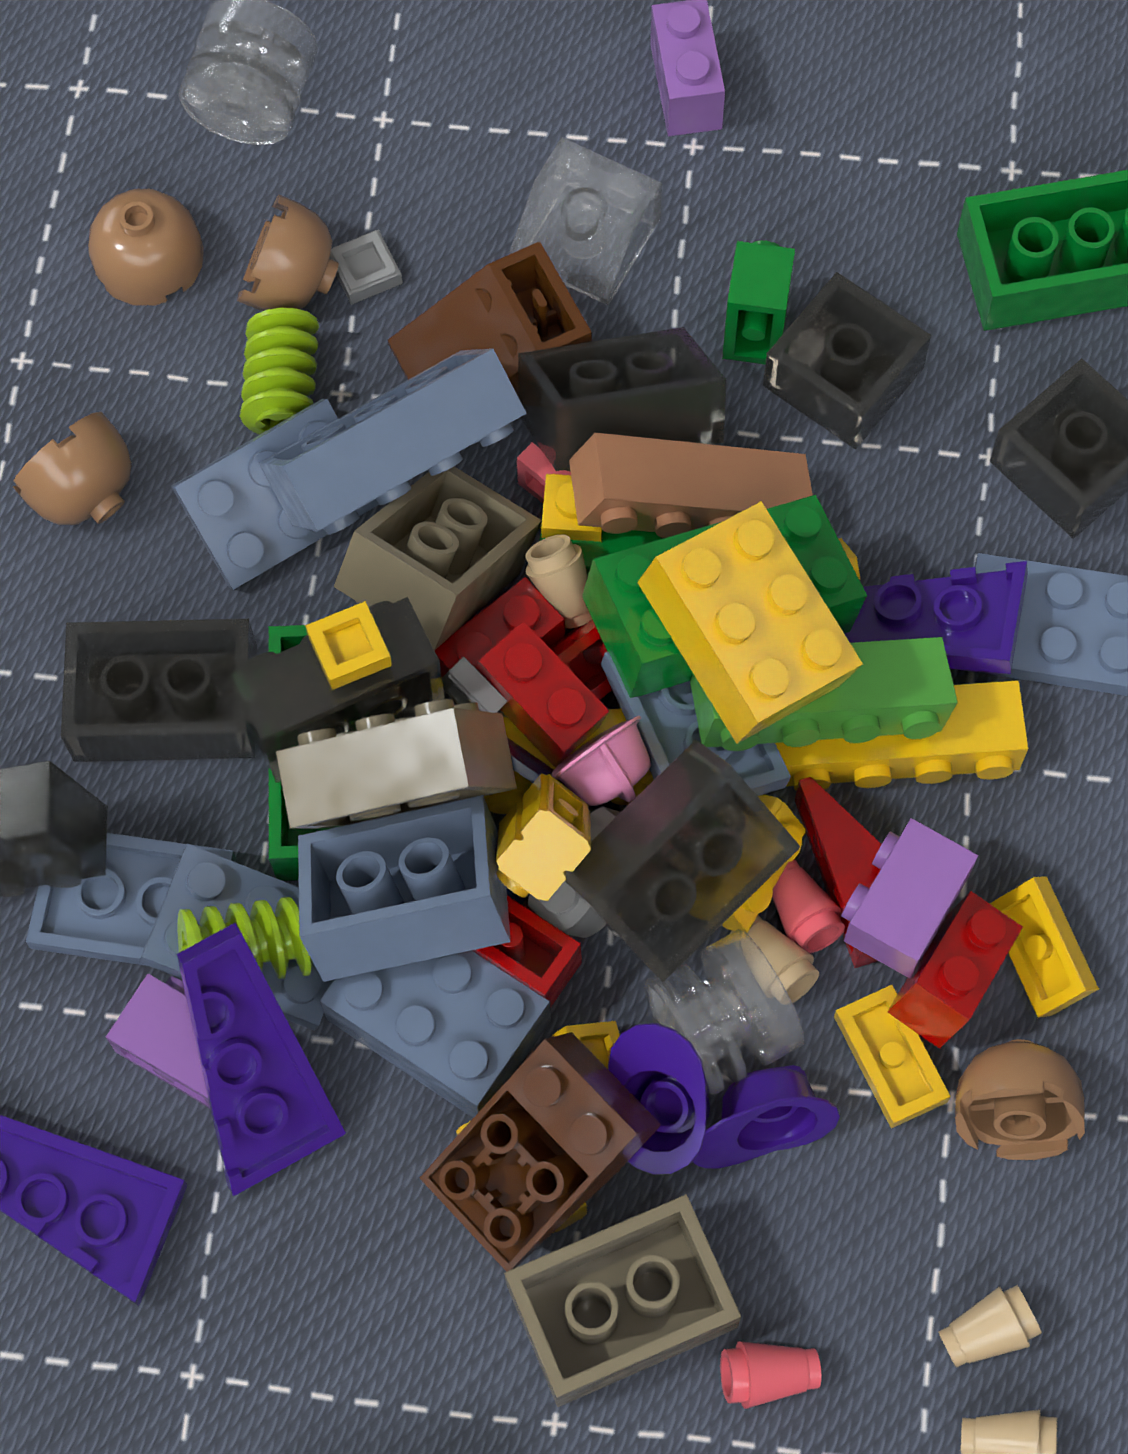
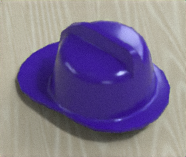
M658 1023L637 1024L621 1033L612 1046L608 1070L661 1123V1126L628 1162L635 1168L651 1174H672L689 1165L702 1148L710 1112L703 1063L692 1043L675 1029Z
M790 1065L769 1068L744 1074L733 1082L722 1098V1120L706 1130L702 1148L693 1159L695 1165L705 1169L724 1168L777 1150L807 1145L826 1136L836 1127L840 1119L837 1106L826 1099L815 1096L805 1071L799 1066Z

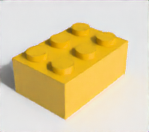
M762 501L656 556L637 582L736 744L836 689L863 665Z

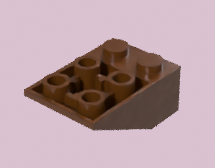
M540 241L487 264L388 339V345L407 380L461 350L494 349L518 398L592 366V332Z
M570 1032L544 1039L420 1176V1179L507 1272L522 1263L608 1182L661 1126V1123Z

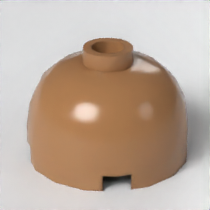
M132 189L117 194L102 206L90 226L88 247L97 278L104 284L106 291L118 300L132 305H158L167 302L166 295L175 293L181 287L184 292L192 286L202 268L204 247L194 218L186 207L170 195L154 189Z
M279 194L272 207L282 211L280 217L274 214L272 222L265 221L243 278L247 282L254 281L251 292L245 289L241 290L237 297L238 302L261 311L274 308L301 309L305 307L316 291L324 294L328 293L339 266L338 262L330 259L332 239L323 220L316 212L303 204Z
M95 412L69 426L75 435L67 437L58 444L54 439L47 443L25 464L14 479L16 485L13 488L29 507L43 519L58 525H76L92 517L97 524H100L115 514L125 503L119 493L130 479L132 463L129 451L119 432L102 412Z
M1017 1039L990 1047L973 1058L959 1079L955 1105L956 1131L968 1145L977 1150L978 1140L987 1144L1001 1145L996 1151V1157L1009 1160H1038L1059 1155L1068 1150V1139L1077 1133L1080 1140L1085 1133L1084 1094L1081 1080L1064 1056L1043 1045Z

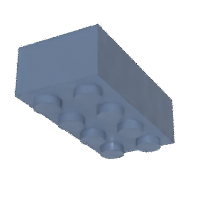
M494 349L461 350L259 462V465L292 526L314 530V532L325 529L327 535H330L356 522L360 518L356 510L367 503L377 499L379 505H384L406 494L411 490L408 480L420 473L429 471L430 475L434 476L454 467L463 460L459 451L477 442H480L482 447H485L507 437L514 431L511 422L527 413Z

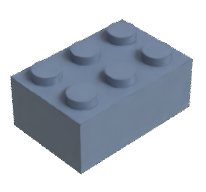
M483 795L298 836L299 937L323 982L511 942L506 886L496 875L498 870L496 862L498 830Z
M472 950L335 979L320 999L327 1021L472 1118L477 1115L515 1073L551 1022L550 1001Z

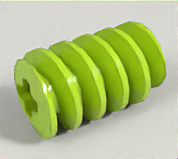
M296 308L267 309L255 314L248 320L245 332L248 340L244 349V356L247 361L243 368L245 382L241 390V397L244 402L240 409V418L243 425L254 433L260 435L314 404L308 396L312 395L316 389V383L310 375L314 374L317 369V362L311 355L315 354L318 349V341L313 334L317 333L319 323L317 318L308 311Z
M281 897L277 902L275 913L266 900H256L252 905L250 916H248L241 903H231L227 908L224 920L216 906H205L202 910L199 924L190 909L179 910L177 922L179 952L236 923L261 971L264 963L270 962L277 978L285 979L289 960L296 959L302 975L309 976L311 974L313 961L299 937V908L291 897Z

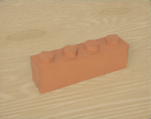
M594 433L569 460L578 525L602 527L603 531L613 534L638 530L656 532L657 536L667 538L725 521L761 501L767 509L813 495L806 454Z

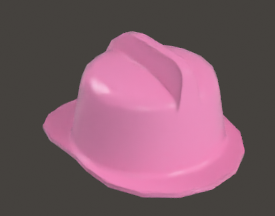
M638 715L597 735L564 759L552 772V777L565 784L575 795L586 802L588 806L601 805L616 797L630 803L636 798L633 786L645 776L651 767L649 754L637 728V724L642 717Z

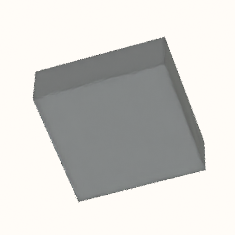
M379 229L331 248L330 259L339 263L336 276L351 305L403 284L401 272Z
M465 657L439 680L441 683L439 686L457 704L476 702L478 703L479 711L496 713L508 702Z

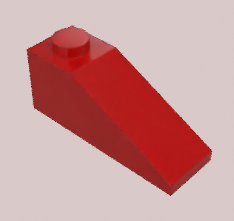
M812 777L799 780L794 801L803 826L806 829V834L827 893L841 908V916L859 883L870 888L881 869L872 865V862L882 844ZM841 916L840 919L845 925L842 935L845 938L850 921ZM846 943L854 968L878 961Z

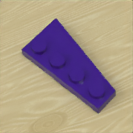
M1027 561L1005 563L1006 570L976 574V568L969 567L950 570L951 577L915 581L914 574L891 576L890 582L882 585L865 586L863 588L867 597L851 631L845 633V636L850 643L942 637L950 669L1011 674L1028 577Z

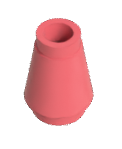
M796 859L788 862L773 888L772 898L786 936L808 953H814L835 942L844 932L845 925L840 919L841 908L800 867Z
M739 1341L735 1349H724L721 1353V1383L725 1399L729 1404L741 1403L747 1409L806 1392L810 1389L820 1388L821 1364L819 1355L814 1348L803 1349Z

